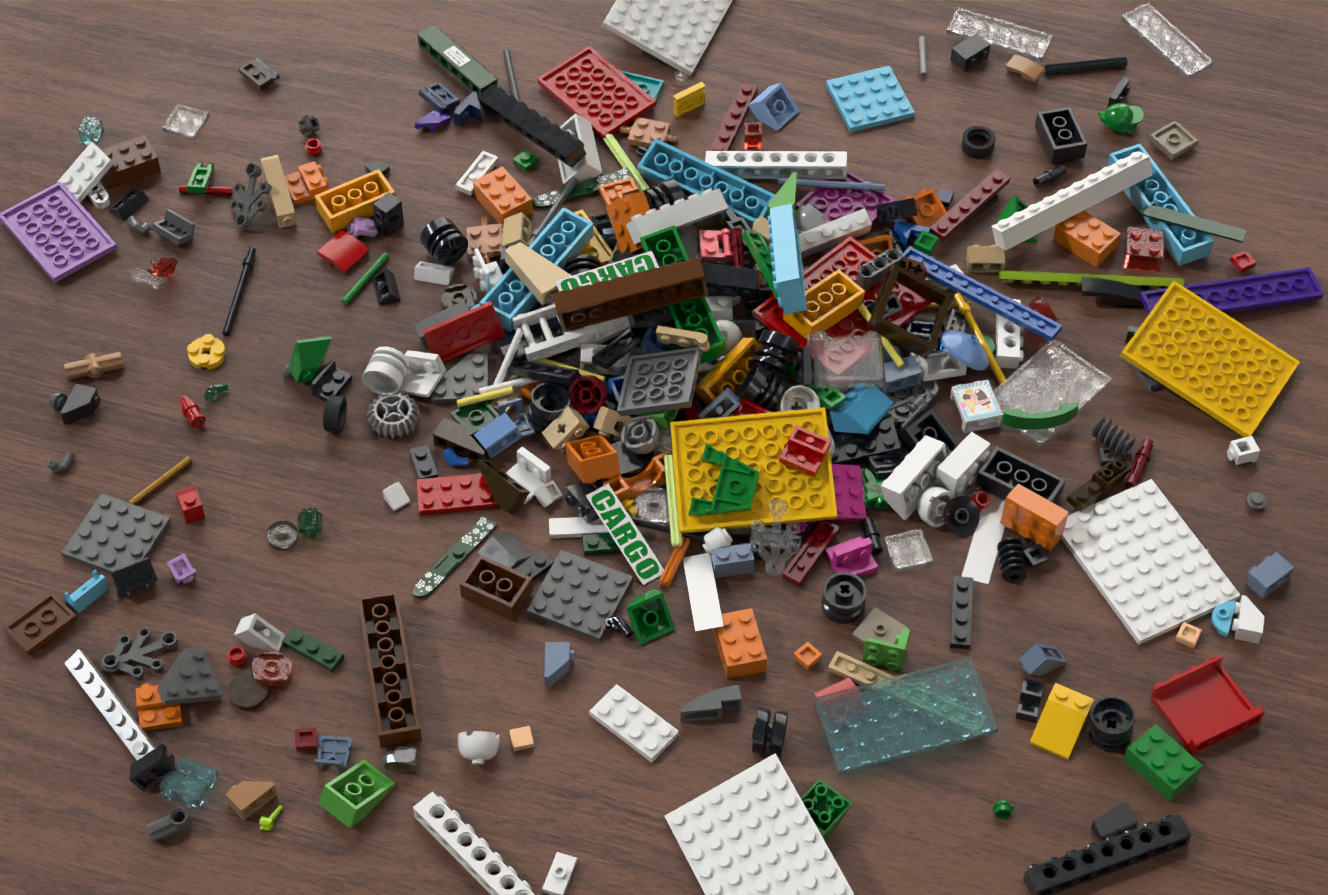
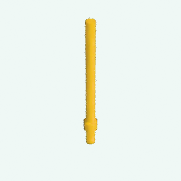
M956 293L954 298L959 305L958 309L967 320L974 336L977 337L988 356L989 364L1000 385L1007 384L1005 376L971 314L972 310L969 304L965 303L961 293Z

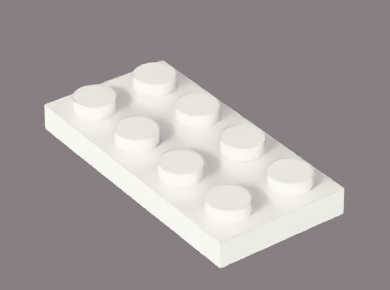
M617 684L589 711L591 717L651 763L679 735V731Z

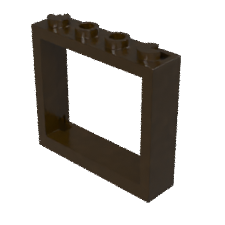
M894 264L885 275L867 328L926 359L931 352L935 353L938 347L936 342L943 333L941 327L947 321V316L945 315L952 306V303H950L952 295ZM895 282L940 305L928 341L883 318Z

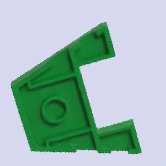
M706 444L702 462L721 466L713 501L692 497L688 515L694 517L751 511L759 472L739 460L732 459L726 453L714 449L710 444Z

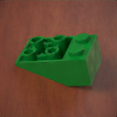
M820 779L801 798L825 843L853 805L852 802Z

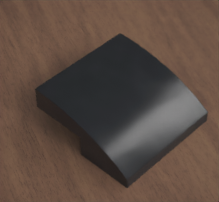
M667 306L628 316L633 328L653 327L672 320V315Z

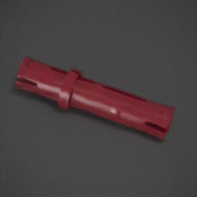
M735 227L731 229L732 243L730 244L731 250H733L734 267L745 268V243L742 238V229Z
M1149 438L1142 440L1140 449L1135 453V461L1125 482V486L1128 489L1134 486L1137 487L1144 467L1151 458L1150 453L1154 446V441Z

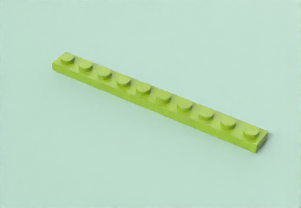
M999 270V278L1007 283L1021 280V283L1031 284L1032 280L1040 281L1039 284H1050L1051 281H1058V285H1069V282H1076L1077 286H1081L1082 277L1119 281L1141 288L1142 285H1149V289H1160V286H1167L1168 288L1173 281L1184 286V279Z

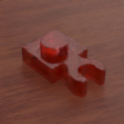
M161 258L159 262L151 260L150 263L154 266L151 269H147V271L151 275H157L158 277H172L178 261L175 258Z

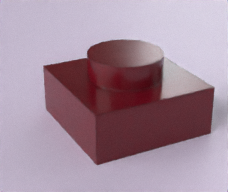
M316 727L295 729L296 752L317 750Z

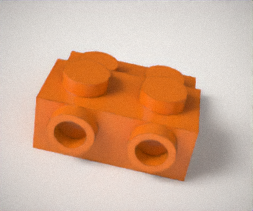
M315 161L298 166V172L284 176L294 205L315 199V195L327 191V187H329L327 177H322L323 170L321 165H316Z
M933 188L928 191L924 189L918 192L917 196L913 197L915 198L917 216L907 217L906 219L908 222L912 221L913 224L930 228L947 211Z
M145 683L140 688L135 689L139 726L144 732L183 725L181 704L163 705L157 690L159 685L153 686L152 684Z

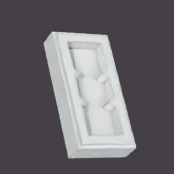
M557 852L543 885L542 892L550 895H564L577 864V858Z

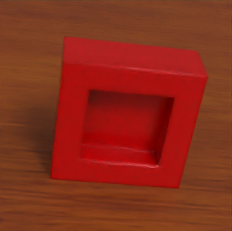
M1247 250L1232 255L1230 258V262L1240 273L1256 266V261Z

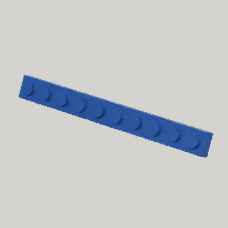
M911 246L902 254L903 257L923 263L927 268V277L957 293H961V295L1051 342L1062 331L1061 324ZM919 268V270L913 269V270H915V271H917V272H922V270H921L920 268Z

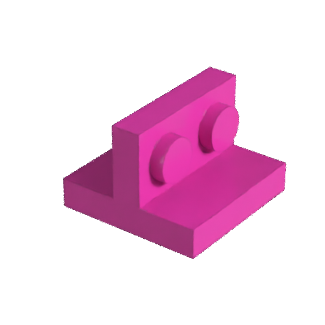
M860 536L825 549V554L836 573L848 572L862 577L878 571V565L871 555L873 543L869 537L862 539Z

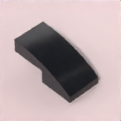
M1025 538L1033 546L1026 550L1022 548L1023 559L1028 565L1036 567L1050 561V557L1041 544L1036 545L1033 540Z
M1024 678L1015 718L1036 722L1044 687L1043 682Z

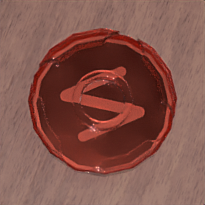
M269 651L263 652L259 657L253 659L251 673L252 677L262 685L280 686L291 678L293 666L289 658L287 660L283 654Z

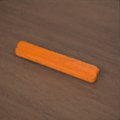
M682 536V545L675 547L660 578L662 586H670L690 544L689 538Z

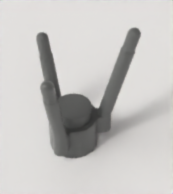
M912 395L908 399L888 408L893 410L910 403L908 408L912 415L901 425L898 433L929 407L924 397L919 395L915 398Z

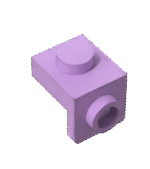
M354 216L347 227L348 234L355 238L358 235L375 237L378 233L374 220Z
M184 553L166 562L177 584L181 582L187 584L195 579L194 575H196L197 571L195 568L193 569Z

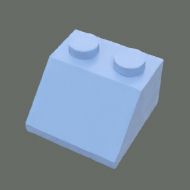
M782 83L769 86L749 104L755 117L776 131L799 112V109Z

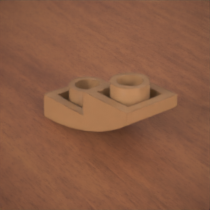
M1014 55L1005 65L1007 71L1019 73L1022 79L1036 82L1045 72V69L1039 64L1019 55Z

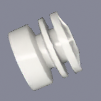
M387 346L378 347L374 350L369 364L363 373V383L368 389L378 395L385 396L386 392L390 395L393 391L397 394L410 368V361L402 352Z
M802 385L793 386L781 395L774 405V412L793 411L791 409L793 406L798 410L820 408L819 398L809 387Z

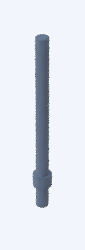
M778 178V185H784L789 178ZM797 179L796 186L853 189L863 190V192L885 191V184H872L869 181L856 183Z

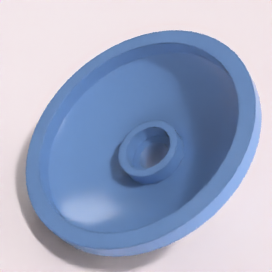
M954 330L942 333L940 337L941 344L959 362L975 370H985L988 367V356L977 337Z

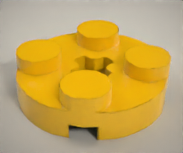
M206 334L196 339L187 347L189 361L197 369H201V367H207V370L214 369L221 365L225 359L226 350L223 342L211 334ZM205 351H210V354H208V355H207L206 353H205V354H203V353H204Z

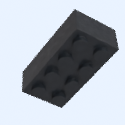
M996 446L979 470L976 486L1005 500L1007 495L1020 484L1056 504L1063 493L1065 479Z

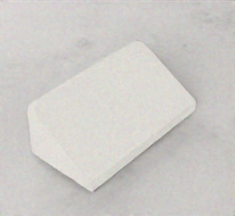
M420 261L415 266L414 279L449 285L455 268Z

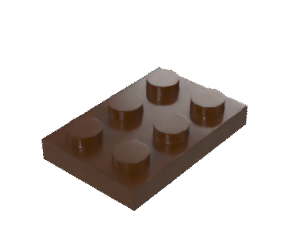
M51 591L3 626V630L29 656L75 622L77 616Z

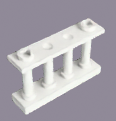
M555 304L526 314H520L513 318L515 330L519 328L525 331L524 335L529 346L525 348L527 361L530 362L579 347L581 343L588 344L599 340L596 324L582 327V329L573 332L571 330L565 331L564 335L554 338L547 320L554 317L558 318ZM540 323L546 341L536 344L529 326Z

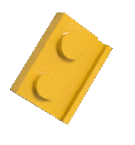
M700 82L674 95L673 114L679 117L705 104L704 88L706 85Z

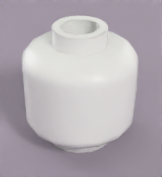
M717 527L704 536L705 544H703V547L710 555L711 549L732 546L731 542L733 539L725 528Z

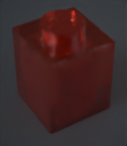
M744 122V149H762V122Z

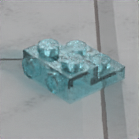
M181 756L175 765L176 771L164 778L159 785L161 793L165 798L179 800L185 806L200 808L217 779L219 771Z

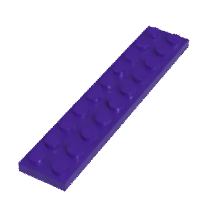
M1310 267L1183 286L1225 314L1319 300L1324 296ZM1168 288L1141 292L1139 297L1148 315Z

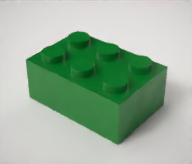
M1156 724L1127 748L1123 760L1169 802L1175 799L1199 777L1203 766Z

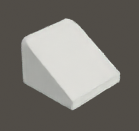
M553 480L534 491V495L543 508L563 497V494Z
M399 482L383 490L384 500L393 511L411 502Z

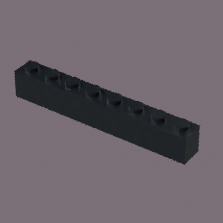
M492 84L478 97L483 109L571 168L587 154L584 149L585 145L580 139L573 138L568 131H562L556 123H550L545 116L541 117L536 110L529 109L524 102H518L512 94H506L501 87L497 88Z
M617 252L615 262L637 256V254ZM701 263L709 294L718 293L725 294L726 296L758 299L762 282L760 270Z

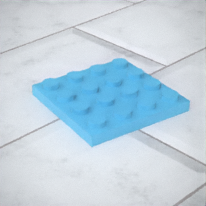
M890 66L826 81V87L850 133L915 116V111Z

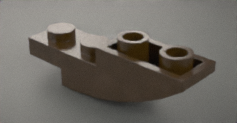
M1116 457L1093 473L1092 478L1069 494L1066 501L1082 512L1087 507L1105 498L1125 478L1131 468Z

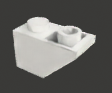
M1242 595L1240 602L1235 604L1234 614H1237V619L1233 620L1232 630L1235 631L1234 639L1259 644L1263 633L1264 615L1247 596Z

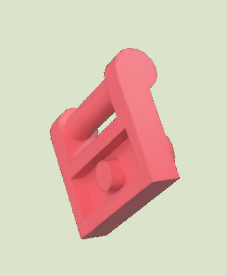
M725 228L721 231L699 230L698 240L701 262H732L734 260L730 246V229ZM718 239L723 240L724 253H719Z

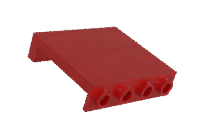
M1222 655L1216 658L1211 657L1199 666L1194 665L1187 672L1177 673L1170 680L1158 682L1153 686L1150 699L1191 755L1260 723L1264 715V710L1259 705L1254 708L1221 665Z

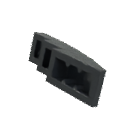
M1082 277L1081 279L1082 296H1099V301L1116 302V307L1144 308L1139 296L1141 292L1149 290L1101 278Z

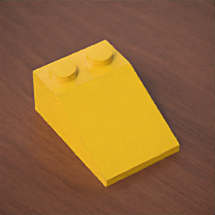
M1055 683L1029 744L1068 760L1091 712L1094 699Z

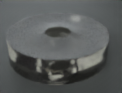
M285 520L277 521L270 525L266 533L268 544L278 551L291 549L297 544L299 539L297 527L292 522Z

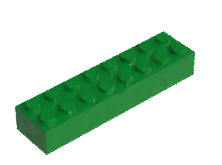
M675 225L640 238L644 253L652 251L659 267L689 259ZM705 297L667 306L676 329L707 335L710 349L707 352H702L700 364L727 355L725 342Z

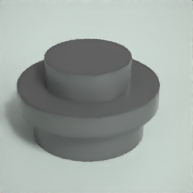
M55 393L51 396L50 406L53 410H62L68 399L67 395Z
M1257 492L1249 494L1246 500L1248 507L1253 511H1260L1266 506L1267 502L1265 496Z

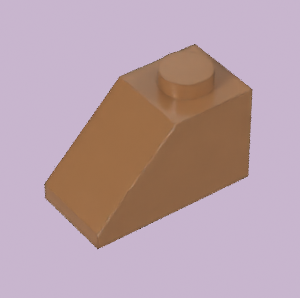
M242 781L238 785L232 786L225 795L228 805L245 820L277 795V791L273 782Z

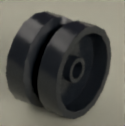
M848 572L835 573L827 578L823 586L821 605L825 616L839 624L853 623L861 618L865 610L867 594L864 581L859 576Z
M759 707L753 727L752 753L763 754L766 750L767 742H770V755L776 753L777 757L782 756L788 720L787 711L777 710L773 722H770V709Z

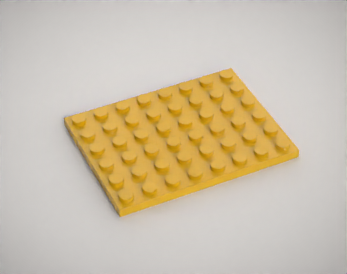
M1175 281L1171 283L1120 354L1121 358L1244 438L1252 435L1300 363L1294 357Z
M825 407L670 422L679 530L681 533L712 531L717 527L721 529L753 527L754 525L766 526L837 519L830 447L815 477L779 463V457L787 446L788 439L796 425L829 439ZM706 444H710L714 449L726 453L732 459L739 460L759 472L751 511L694 517L688 515L692 497L713 501L721 466L702 462Z

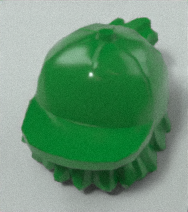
M1117 103L1109 106L1105 112L1098 111L1100 122H1103L1112 132L1117 131V133L1123 135L1124 133H1133L1134 128L1138 127L1137 124L1142 122L1144 113L1138 106Z

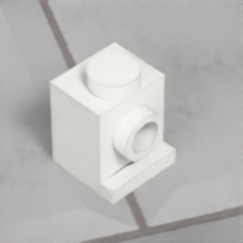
M1252 436L1231 441L1227 450L1229 460H1234L1236 465L1250 461L1253 463L1257 462L1260 449Z

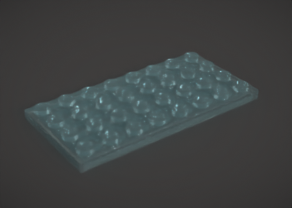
M971 657L814 698V704L838 774L998 732L999 729Z

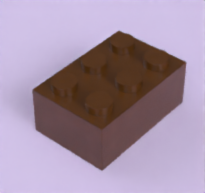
M146 134L102 149L114 162L104 175L111 189L161 172L158 157Z
M483 555L478 556L460 582L462 598L512 621L533 592L531 577Z

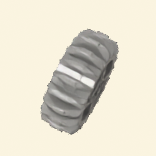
M393 391L390 395L387 392L385 396L379 395L378 400L373 399V404L369 405L367 415L373 431H377L379 436L383 434L387 438L390 435L394 439L396 435L401 438L403 433L408 435L409 430L414 431L419 419V410L414 399H410L408 394L403 396L402 392L396 394Z

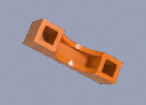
M667 450L653 457L647 468L638 475L624 478L619 474L603 482V486L609 484L621 503L626 499H636L666 483L664 457L673 454L670 450Z

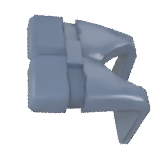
M522 398L498 405L500 416L506 412L508 406L515 405L517 407L519 416L513 423L517 426L522 436L521 438L535 434V430L528 423L524 412Z
M320 736L318 759H315L317 769H323L326 764L336 766L339 771H345L353 739L349 737H338L335 739L334 736Z

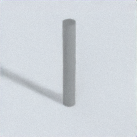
M920 36V74L922 77H926V40L924 36Z

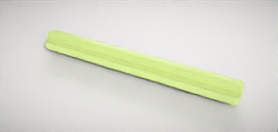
M606 134V137L603 138L604 142L622 168H628L639 192L649 188L613 135Z
M666 455L664 462L671 543L673 547L682 545V534L679 530L673 455Z

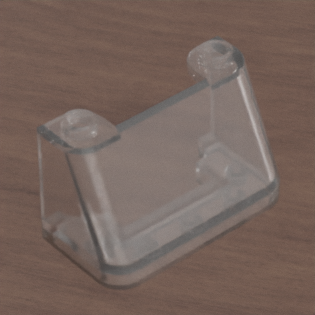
M822 331L808 334L807 347H811V383L820 388L885 387L886 376L882 337L878 335L879 333L868 331L867 334L863 335V338H831L827 336L826 332Z

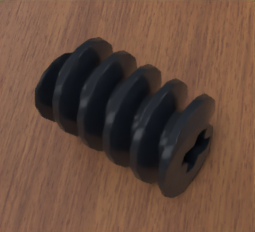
M1014 537L1001 540L997 545L1001 577L1003 580L1012 583L1025 580L1027 574L1025 572L1026 568L1024 566L1021 541Z

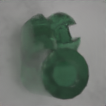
M227 382L209 386L204 394L205 400L213 402L220 393L228 392Z

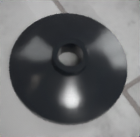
M964 496L952 498L944 508V522L947 528L954 534L967 535L977 528L980 513L977 505L970 498ZM957 513L960 514V520L957 518Z

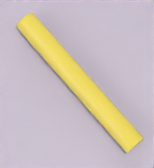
M508 387L457 400V405L462 407L513 394V388Z

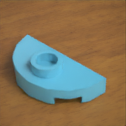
M1226 601L1216 606L1211 615V623L1214 624L1218 633L1227 637L1231 625L1235 601Z

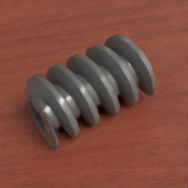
M1102 418L1093 428L1092 436L1098 437V441L1103 442L1107 447L1109 446V449L1115 451L1118 456H1124L1131 450L1136 438L1133 437L1128 440L1129 433L1123 436V428L1116 431L1118 428L1117 424L1111 427L1112 420L1109 419L1105 422V418Z

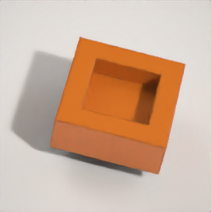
M806 642L793 653V658L808 670L822 659V653L809 642Z

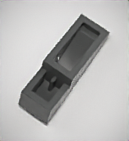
M735 685L713 690L690 701L680 708V722L722 719V711L741 710L740 686Z

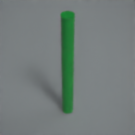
M386 252L378 258L341 300L344 305H347L386 262L389 258Z

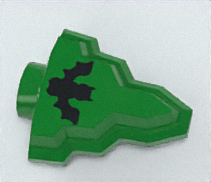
M866 467L861 469L865 507L868 509L876 506L877 509H884L889 506L884 500L881 488L884 479H876V475Z

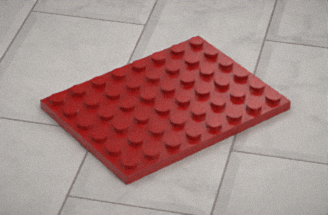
M849 236L803 272L805 291L838 269L856 283L859 268L877 256ZM883 281L869 289H863L865 294L862 304L868 306L876 302ZM895 282L891 294L896 292L903 310L884 319L899 327H903L930 305L932 301ZM774 295L754 309L752 316L772 331L782 333L797 340L800 343L798 350L802 347H811V361L836 380L882 344L876 334L867 328L868 323L858 309L811 341L805 339L783 320L784 309L779 307L778 300H776Z

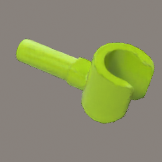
M281 805L276 808L269 818L261 817L259 822L261 825L260 829L268 831L273 829L274 820L283 809Z

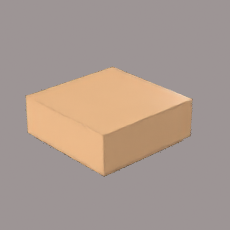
M1183 622L1175 641L1194 649L1202 630Z
M530 726L509 730L514 751L534 747Z

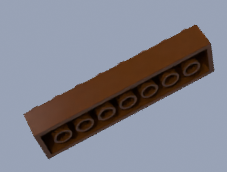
M700 257L553 294L563 332L709 296Z
M391 591L357 597L380 746L385 748L422 741L398 592Z

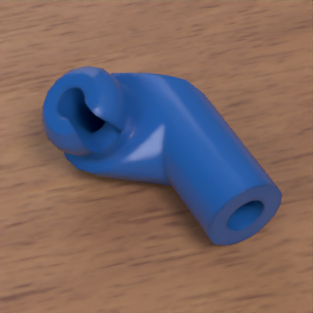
M447 448L443 452V458L451 467H469V457H458L451 448Z

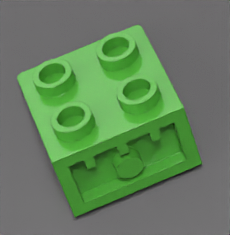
M902 628L901 634L896 635L894 644L865 638L862 662L871 666H881L889 670L902 671L908 648L910 629Z

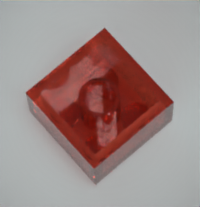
M1127 227L1124 240L1123 268L1160 272L1163 261L1164 230Z

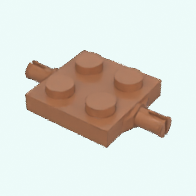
M637 117L632 127L621 126L619 131L620 133L629 134V145L649 148L655 138L664 143H678V136L669 135L670 123Z
M486 216L485 220L484 217L481 218V226L467 227L468 259H472L474 249L478 248L485 264L490 263V258L501 256L502 223L488 225L489 218Z

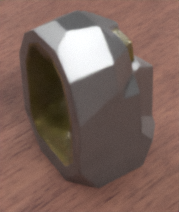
M398 747L393 751L387 752L382 759L384 768L402 773L416 771L418 748Z

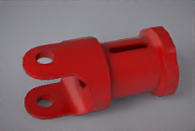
M181 396L179 401L182 405V413L185 417H188L190 426L192 428H199L204 425L206 417L200 413L199 406L190 400L188 396Z

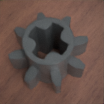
M305 115L298 122L299 131L305 137L308 135L313 137L320 130V123L313 115L310 117Z

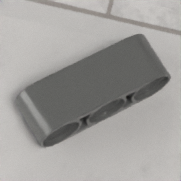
M888 249L862 265L858 271L856 284L862 289H869L883 281L886 273L894 264L900 265L901 252L897 249Z

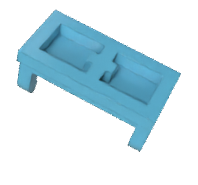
M96 569L92 572L93 577L70 596L68 592L64 594L65 603L77 613H80L109 589L105 576L102 574L99 576Z

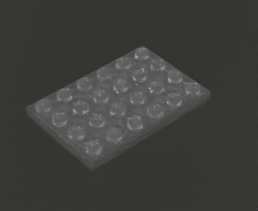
M1054 339L1052 342L1049 341L998 386L993 393L1002 415L1003 410L1022 408L1024 414L1056 411L1059 409L1060 404L1079 402L1078 414L1111 384L1112 378ZM1067 423L1041 430L1013 429L1041 448Z

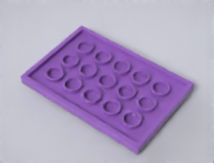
M61 182L0 213L1 222L54 283L117 249L116 243Z

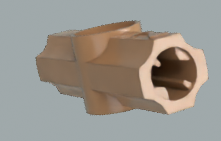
M116 352L102 356L97 353H91L85 356L84 360L66 363L64 367L67 379L70 380L84 376L98 378L104 372L124 368L121 353Z

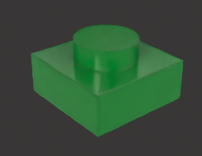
M525 149L513 159V164L526 172L538 162V157Z

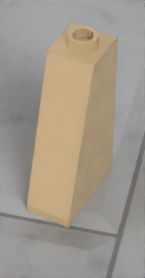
M278 155L262 158L261 165L264 181L272 186L268 194L279 228L297 224L294 207Z
M521 242L505 250V262L541 305L553 300V294L559 292L555 281L571 276Z

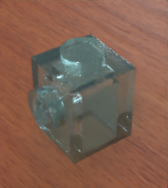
M89 116L84 117L77 130L80 143L90 144L93 142L96 145L98 144L104 133L102 119Z

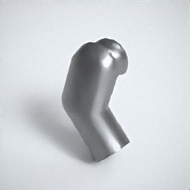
M135 216L128 218L131 228L138 233L145 235L151 230V227L146 222L140 225Z

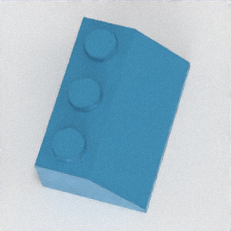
M858 383L845 395L847 400L830 411L834 431L868 434L890 411L888 408L893 406L894 402L876 386Z

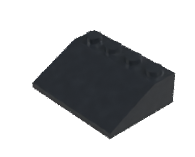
M557 317L547 320L554 338L564 335ZM540 323L529 326L536 344L546 341ZM503 328L505 335L490 342L501 363H503L517 331L515 328L512 332ZM524 334L511 364L518 359L527 361L525 348L529 346ZM576 348L547 357L545 359L551 360L557 358L559 356L576 351Z

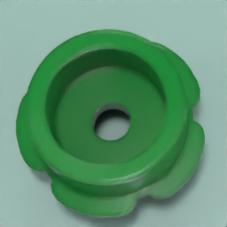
M1000 800L993 805V812L997 818L1007 819L1011 817L1014 807L1008 801Z

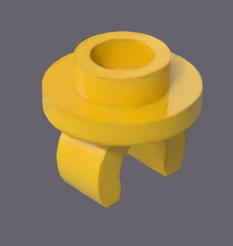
M624 500L621 504L628 515L635 517L638 513L636 507L633 506L635 500Z

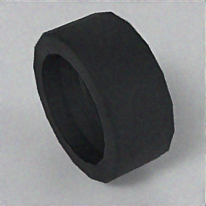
M972 126L963 133L962 150L972 158H986L994 151L995 134L984 126ZM980 138L987 141L988 144L985 146H975L969 140Z
M332 395L328 397L323 414V428L325 431L340 433L343 430L347 414V400L345 397Z

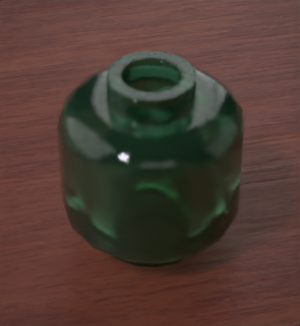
M312 507L302 509V512L297 515L298 532L304 534L306 538H314L318 533L322 532L323 515L321 512Z

